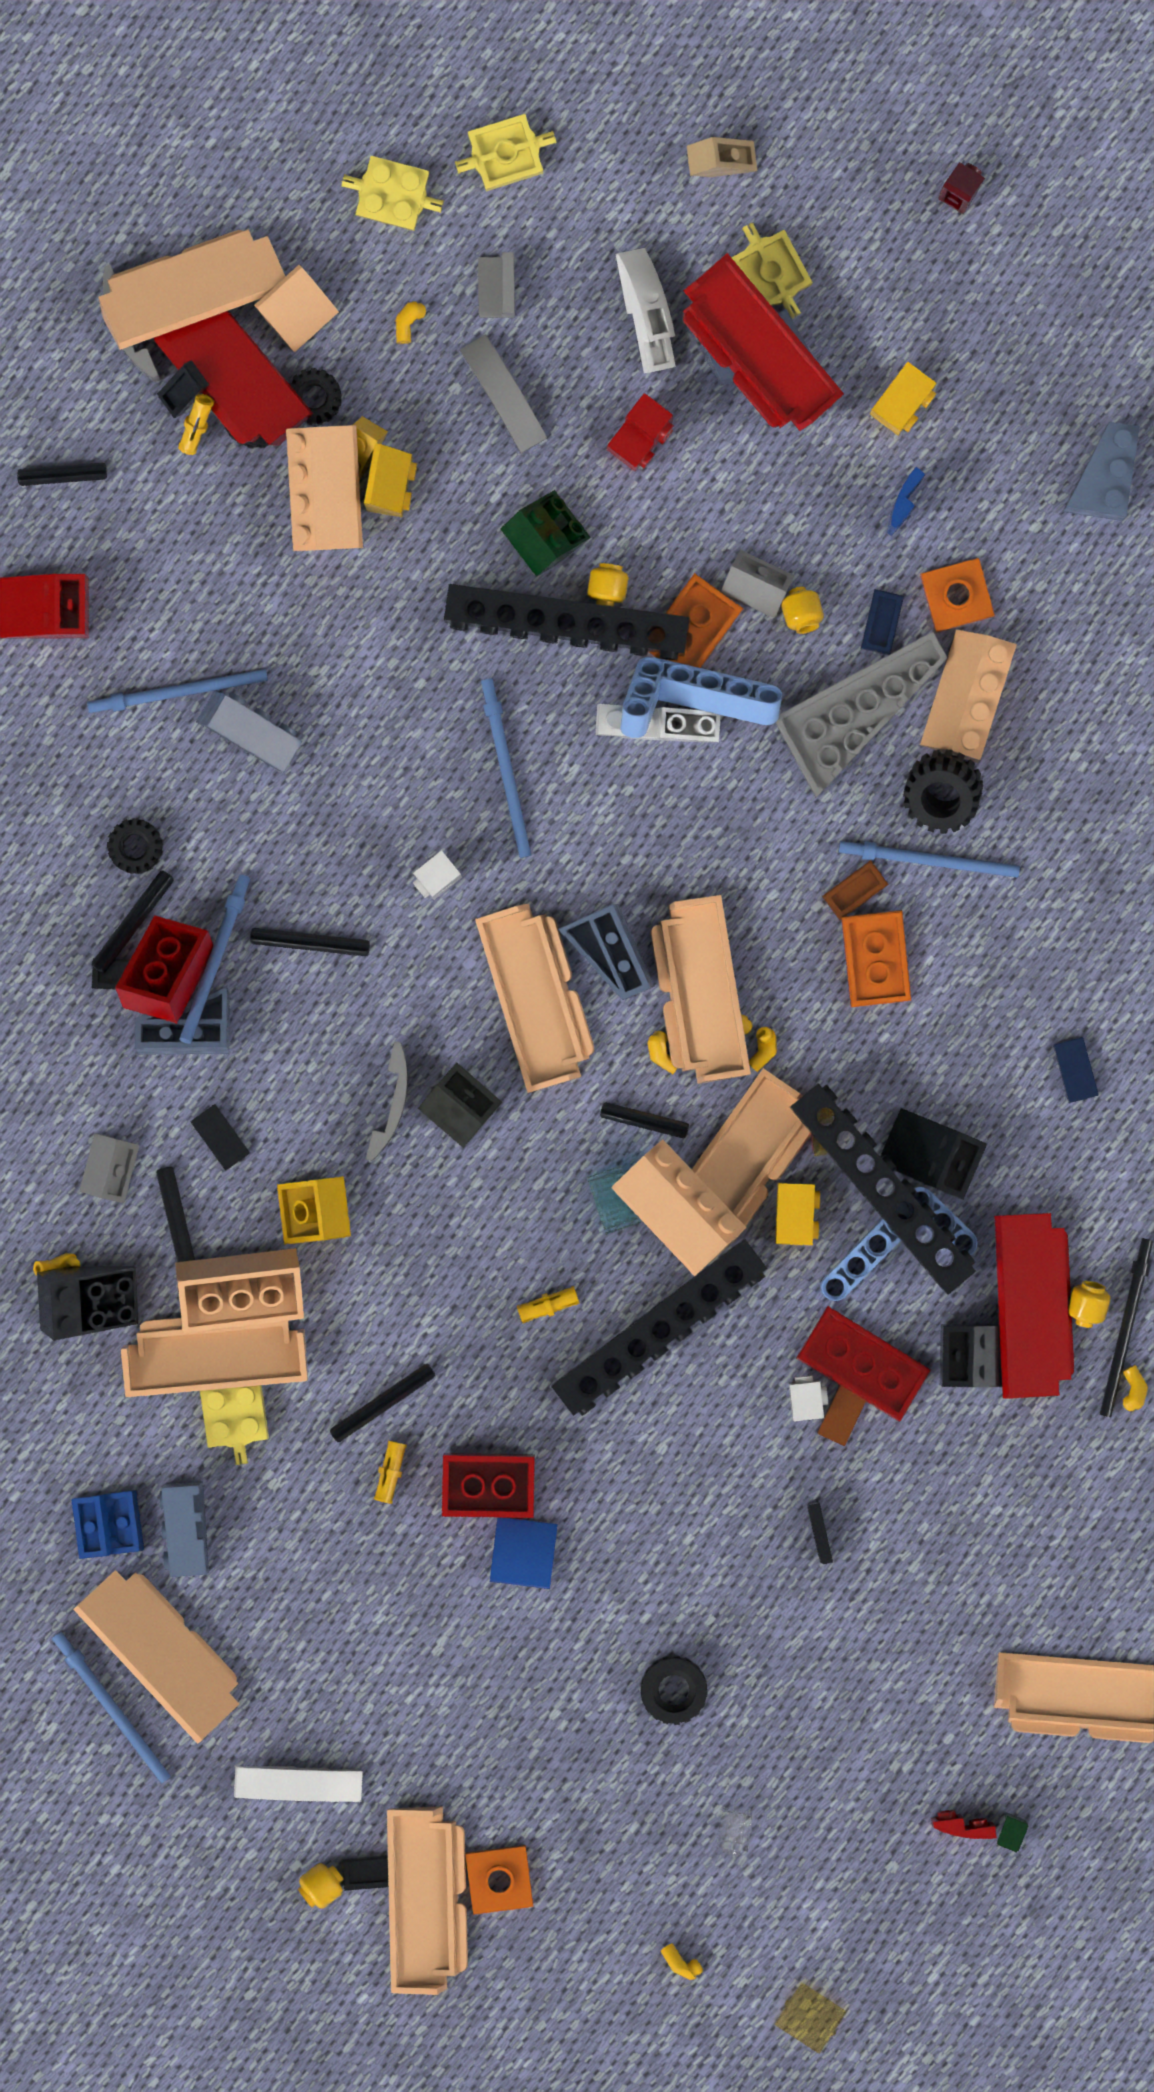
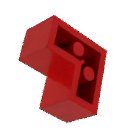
M644 393L627 414L625 423L608 443L607 451L635 472L640 466L645 469L655 456L651 452L658 442L663 445L672 434L674 427L672 424L673 414Z

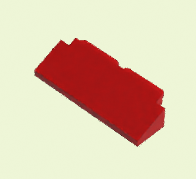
M728 253L683 290L693 302L683 310L685 313L683 315L684 323L721 367H729L734 372L733 381L771 427L776 428L779 426L781 428L792 421L798 430L801 431L816 421L844 395L842 390Z
M229 311L154 337V341L178 370L185 363L193 361L209 384L202 394L214 400V404L211 407L212 412L238 443L255 442L261 436L268 445L280 446L287 439L286 429L299 428L313 414Z
M1051 1213L994 1216L1003 1399L1060 1396L1059 1380H1072L1071 1375L1074 1373L1072 1317L1068 1313V1297L1071 1293L1068 1235L1064 1228H1052Z

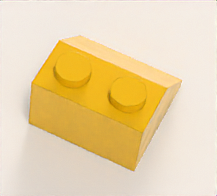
M374 444L364 500L366 511L396 517H403L404 510L409 511L412 493L407 492L409 480L415 481L417 463L412 462V454L382 444Z
M344 1176L277 1184L284 1245L351 1237Z

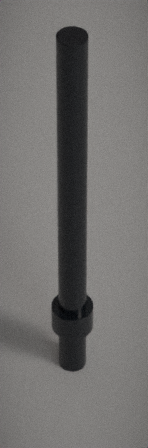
M1141 1239L1137 1260L1133 1261L1131 1268L1133 1277L1099 1414L1110 1418L1112 1417L1145 1276H1149L1151 1265L1148 1263L1154 1242L1150 1239Z

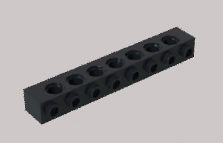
M449 584L444 613L445 623H449L450 629L468 631V626L480 628V633L488 635H498V631L510 632V637L517 639H528V635L540 636L541 642L557 644L558 639L569 640L570 646L587 648L588 643L598 644L600 645V650L617 652L618 647L630 649V654L637 656H648V652L660 653L659 658L666 660H678V656L685 657L690 623L689 617L456 584ZM475 603L485 606V612L479 618L469 616V608ZM505 607L512 608L515 611L513 620L510 622L500 621L498 615L501 609ZM536 611L542 612L545 615L544 623L537 627L528 623L530 614ZM563 616L573 617L575 619L574 627L568 631L561 630L558 627L560 618ZM594 620H601L605 624L604 631L599 635H593L588 631L589 624ZM624 624H630L635 628V634L630 639H622L618 635L619 628ZM654 628L662 629L665 632V638L660 643H652L648 639L649 632Z
M819 1083L816 1084L789 1108L944 1293L949 1295L976 1272L972 1267L976 1263L975 1260L965 1249L959 1251L952 1243L956 1238L945 1225L940 1228L935 1223L933 1218L936 1214L925 1201L921 1205L913 1196L917 1191L906 1178L902 1181L898 1179L893 1173L897 1169L893 1162L886 1155L881 1158L873 1149L877 1144L866 1131L861 1134L856 1129L854 1124L858 1121L847 1108L841 1111L834 1101L838 1097L827 1084L824 1087H821ZM822 1108H829L834 1113V1120L828 1126L820 1124L817 1119V1114ZM843 1131L850 1132L854 1138L853 1145L848 1149H842L837 1143V1137ZM865 1154L869 1155L873 1160L872 1169L866 1173L861 1172L857 1168L858 1158ZM882 1178L889 1179L893 1184V1190L887 1196L880 1195L876 1189L878 1181ZM904 1201L910 1203L913 1209L912 1215L907 1219H901L896 1214L898 1204ZM922 1225H927L932 1230L931 1239L925 1243L919 1242L916 1238V1230ZM943 1248L948 1249L952 1255L951 1262L946 1266H940L935 1258L936 1253Z
M743 1239L552 1384L551 1387L573 1416L578 1412L581 1416L585 1415L596 1406L594 1403L596 1398L602 1394L607 1398L620 1388L617 1382L625 1376L632 1379L645 1368L642 1363L650 1357L655 1361L669 1350L666 1345L676 1338L678 1342H681L693 1332L690 1327L700 1320L702 1324L706 1323L717 1314L715 1308L725 1302L728 1306L741 1296L738 1290L748 1283L753 1287L766 1276L763 1271L767 1267L746 1239ZM732 1265H736L742 1270V1277L736 1283L728 1282L725 1278L726 1269ZM706 1284H713L718 1289V1295L712 1301H706L701 1297V1289ZM688 1302L693 1306L694 1313L691 1318L684 1320L677 1316L676 1309L679 1304ZM657 1321H665L669 1324L670 1331L666 1337L658 1338L652 1333V1327ZM634 1339H640L646 1345L645 1352L640 1356H633L628 1351V1345ZM617 1358L621 1362L622 1367L617 1374L611 1375L604 1370V1363L607 1359ZM585 1376L595 1378L597 1381L595 1391L591 1393L582 1391L579 1386L581 1379Z

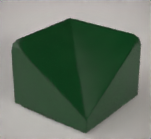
M1005 1812V1823L997 1844L1016 1853L1017 1851L1019 1852L1029 1827L1026 1820Z

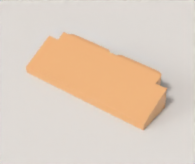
M249 229L245 231L236 230L186 248L181 254L176 256H164L114 274L108 280L110 293L98 298L103 319L121 350L259 300L286 276L268 236L253 241Z
M717 895L675 901L668 905L670 920L658 922V925L654 926L650 931L659 988L663 992H669L671 1000L664 1004L663 1013L672 1065L678 1069L682 1068V1072L695 1069L697 1084L751 1075L722 897Z
M523 904L475 919L527 1093L580 1078L581 1074L577 1062L590 1059L589 1056L593 1054L595 1048L579 995L576 991L569 990L567 982L572 978V971L555 918L546 916V914L533 917L530 905Z
M764 1068L692 1168L694 1173L745 1226H747L768 1196V1189L765 1187L769 1179L778 1180L781 1178L811 1135L809 1130L789 1108L803 1095Z
M181 1318L148 1320L140 1325V1331L137 1332L138 1344L123 1345L121 1348L125 1397L308 1381L305 1329L290 1330L289 1321L183 1333Z
M115 1570L73 1609L197 1744L239 1705L238 1701L230 1694L238 1685L235 1673L197 1632L189 1631L184 1625L183 1617L144 1575L135 1572L128 1580H125Z
M999 1652L994 1708L1009 1709L1008 1722L1011 1723L1012 1729L1016 1732L1074 1737L1081 1728L1088 1729L1089 1735L1095 1739L1152 1743L1154 1742V1665Z
M443 1806L390 1808L387 1810L391 1993L438 1995L447 1990V1976H456L468 1967L467 1909L464 1904L458 1903V1894L466 1890L465 1830L462 1826L456 1825V1821L443 1822Z

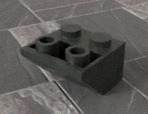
M456 1062L418 1109L464 1148L503 1102Z

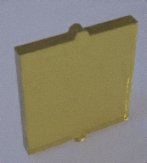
M801 1982L791 1999L785 2001L786 2007L778 2017L775 2025L820 2054L830 2036L836 2034L835 2029L845 2015L846 2010Z

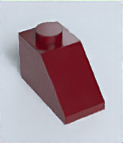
M959 162L944 183L938 199L964 215L985 180L981 176V170L970 163L963 165Z

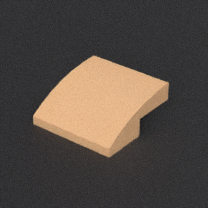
M300 265L295 267L254 305L294 353L339 313L328 297Z

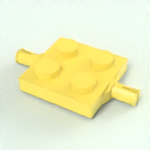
M522 114L468 131V137L472 146V157L455 161L458 174L476 168V171L482 178L485 190H493L543 174V168L539 159V148L556 143L553 131L535 136L529 127L526 115Z
M370 156L367 171L362 179L344 174L343 180L345 181H342L341 186L359 191L356 216L415 231L418 216L423 211V208L441 213L442 207L439 206H443L444 200L427 197L426 185L429 171L375 156Z
M754 223L744 226L742 230L750 244L744 251L731 258L771 306L783 304L792 319L795 318V315L796 317L799 316L801 312L793 298L798 292L811 286L813 282L786 231L782 230L771 237L761 238Z
M262 1385L200 1391L208 1448L217 1446L233 1447L235 1465L247 1464L245 1445L253 1441L269 1439Z

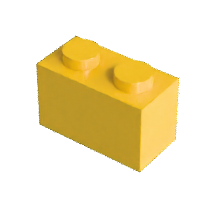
M907 361L871 409L870 415L898 436L903 430L908 433L919 419L915 416V413L921 405L927 408L937 395L933 391L937 383Z
M777 1183L775 1244L813 1246V1239L819 1238V1221H814V1209H820V1191H815L814 1184Z

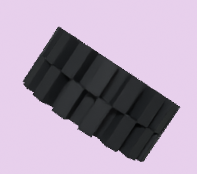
M311 368L309 371L305 369L301 371V374L298 376L296 374L293 377L292 383L289 382L290 386L302 400L304 391L310 386H319L326 393V400L322 406L318 408L309 407L313 414L305 421L307 425H323V422L331 421L332 417L338 414V409L342 404L341 389L335 377L331 374L329 375L327 371L323 369L319 371L316 368Z
M126 819L121 824H117L113 832H110L108 836L107 848L109 858H111L116 867L130 874H142L145 871H150L154 865L159 863L160 856L163 854V840L160 837V833L153 825L144 820ZM131 835H140L146 840V852L139 858H131L124 851V842Z

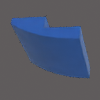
M915 467L908 476L893 505L887 533L891 537L915 507L908 498L920 485L925 476V473L918 467Z
M137 1490L71 1499L79 1559L144 1550Z
M497 1518L490 1582L550 1589L558 1524Z

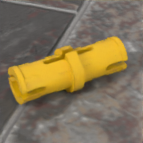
M198 394L195 396V402L190 415L186 416L184 420L185 430L178 449L187 455L196 454L201 436L207 431V419L214 404V400L207 395ZM199 417L195 431L193 432L196 420Z
M574 1286L549 1295L548 1293L541 1294V1298L517 1305V1309L524 1324L549 1315V1317L554 1316V1312L578 1305L580 1302Z
M388 1440L382 1467L379 1466L378 1469L380 1477L373 1500L388 1504L393 1503L398 1478L402 1477L403 1473L400 1469L405 1449L407 1448L406 1444Z

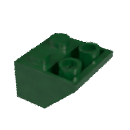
M555 490L520 509L500 528L536 577L554 567L591 538Z

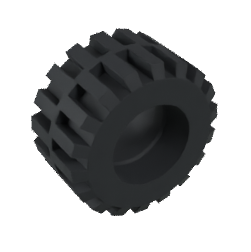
M939 749L934 750L931 757L926 753L921 757L920 761L917 760L913 764L912 770L909 772L903 797H905L904 806L905 808H910L908 815L911 819L917 818L916 824L921 828L923 825L929 826L927 831L934 833L935 829H940V834H946L948 829L951 828L953 832L960 830L961 824L966 827L970 823L971 818H974L977 813L982 796L983 780H980L981 773L979 769L973 770L975 763L971 759L966 762L964 760L965 755L960 752L958 756L952 755L953 750L946 749L945 754H941ZM935 782H945L952 785L960 796L951 801H942L932 796L927 786Z

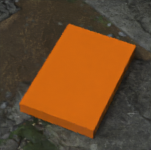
M695 573L665 614L684 616L690 619L685 657L678 656V660L669 661L701 668L743 608ZM654 628L648 639L652 643H660L665 638V632L662 629ZM649 652L656 658L660 657V653Z
M902 910L841 916L851 1007L912 1001Z

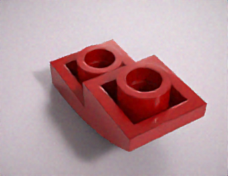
M955 1810L937 1812L938 1817L931 1818L935 1829L953 1836L970 1839L997 1838L995 1825L993 1822H987V1818L969 1820V1825H964L963 1816L956 1814Z

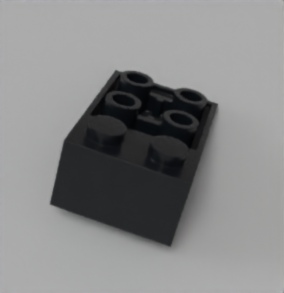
M900 1108L880 1157L882 1158L886 1155L897 1167L895 1172L964 1200L987 1143Z
M135 1266L63 1267L37 1272L40 1330L53 1341L139 1324Z
M941 1324L939 1385L942 1387H1002L999 1325Z

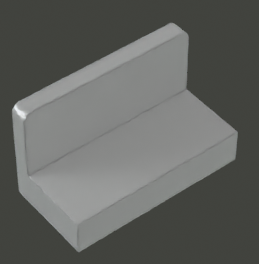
M502 252V257H480L478 259L480 318H515L514 252Z
M740 550L721 592L768 616L775 617L795 575Z
M95 1133L80 1192L124 1203L139 1144Z

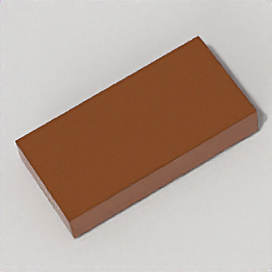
M870 860L825 893L822 898L840 921L841 916H847L889 884Z
M839 1385L817 1434L845 1447L866 1401Z

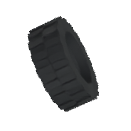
M677 1655L673 1657L665 1656L660 1660L654 1661L645 1671L640 1688L642 1702L647 1712L664 1724L673 1723L674 1725H680L682 1722L687 1723L691 1721V1718L696 1717L700 1710L704 1708L708 1694L706 1679L699 1666L691 1662L690 1659ZM670 1675L681 1676L689 1686L688 1697L678 1705L667 1704L661 1699L659 1694L660 1683Z

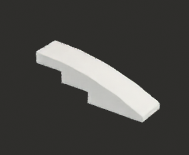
M235 1766L234 1797L290 1801L361 1802L363 1771L357 1769L297 1768L294 1766Z

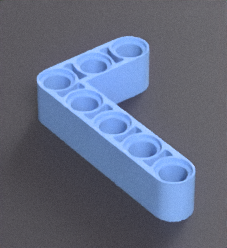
M644 657L637 663L623 703L620 730L625 736L630 738L644 736L649 728L658 700L757 724L771 725L779 719L782 692L774 685L656 657Z
M914 1187L917 1192L925 1193L928 1199L927 1204L936 1215L944 1213L948 1216L949 1225L947 1228L955 1238L962 1234H966L970 1238L971 1245L966 1251L972 1255L978 1245L974 1233L930 1190L924 1187ZM904 1201L898 1204L896 1214L901 1213L906 1219L912 1215L913 1209L910 1203ZM882 1218L822 1279L820 1289L824 1297L832 1301H839L845 1298L901 1241ZM875 1235H880L885 1240V1247L880 1252H873L869 1248V1240ZM853 1257H860L864 1262V1268L858 1274H852L848 1270V1262ZM834 1278L839 1279L843 1285L841 1293L835 1296L828 1294L826 1290L828 1281Z

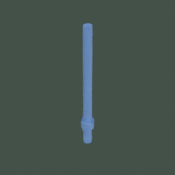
M266 669L125 695H123V692L110 694L111 697L87 701L89 713L111 709L116 712L126 710L127 706L268 681Z
M493 678L481 681L486 702L483 705L485 716L489 717L519 857L524 858L531 856V851L501 719L503 709L501 701H497Z
M840 841L838 853L862 856V859L873 861L875 858L1016 878L1019 877L1020 866L882 847L877 846L876 842L864 841V844Z
M239 875L233 893L228 896L224 906L226 912L179 1039L184 1043L191 1044L237 915L242 913L245 905L243 898L250 882V878L245 875Z
M62 1631L53 1636L52 1640L66 1657L64 1661L70 1669L74 1668L160 1783L162 1784L171 1777L84 1662L85 1657L79 1649L75 1650Z

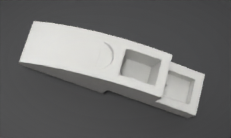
M641 248L617 253L616 259L627 314H633L644 373L676 367L670 337L675 336L672 318L658 274L646 249Z
M597 705L596 735L645 740L719 742V714L702 710L655 708L647 733L640 738H630L625 736L620 730L623 705Z

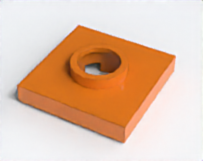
M979 558L920 574L936 633L995 617ZM955 583L965 585L969 591V598L962 605L952 604L947 597L948 588Z
M526 1845L465 1853L473 1915L534 1906ZM497 1870L506 1872L511 1880L509 1888L503 1892L493 1891L488 1884V1878L491 1873Z

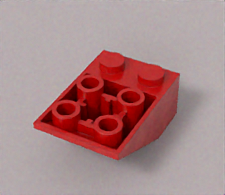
M43 574L0 578V639L89 638V577L86 574Z

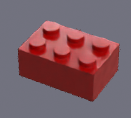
M154 915L115 987L122 1007L177 1024L203 976L211 954L213 942L209 931Z
M444 1453L442 1517L534 1518L535 1454Z

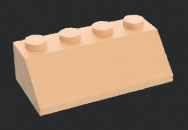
M356 425L286 429L293 551L363 548Z
M962 630L955 631L921 739V746L934 750L940 749V752L944 753L946 749L953 750L952 755L958 756L960 752L965 755L964 759H971L975 763L981 760L1017 644L989 635Z
M663 1139L611 1187L694 1276L731 1245L747 1228Z
M296 1248L175 1263L183 1333L304 1319L300 1266Z

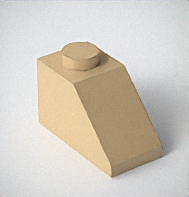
M711 137L687 145L690 176L717 177L757 171L754 141Z

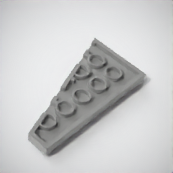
M934 632L927 634L779 714V719L775 724L815 798L819 796L945 662L947 656Z

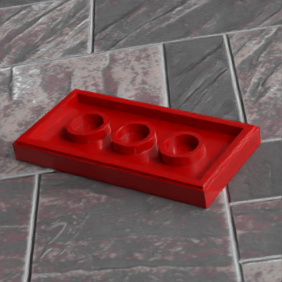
M829 1306L824 1310L796 1357L802 1363L844 1387L898 1422L902 1420L931 1371L925 1365Z

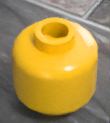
M599 563V567L593 568L590 572L587 590L588 597L596 600V604L614 607V603L623 602L627 593L628 574L622 571V566Z
M805 587L791 589L788 592L789 595L781 603L787 627L798 634L815 631L819 628V623L824 618V612L817 592L806 590Z
M1083 1281L1082 1284L1076 1285L1073 1288L1068 1305V1313L1076 1319L1075 1323L1077 1325L1092 1328L1093 1324L1104 1322L1111 1296L1105 1291L1106 1287L1094 1281Z
M318 1863L299 1878L300 1887L297 1890L311 1908L316 1906L319 1909H324L342 1895L343 1889L340 1882L344 1879L334 1865L328 1868L325 1864Z

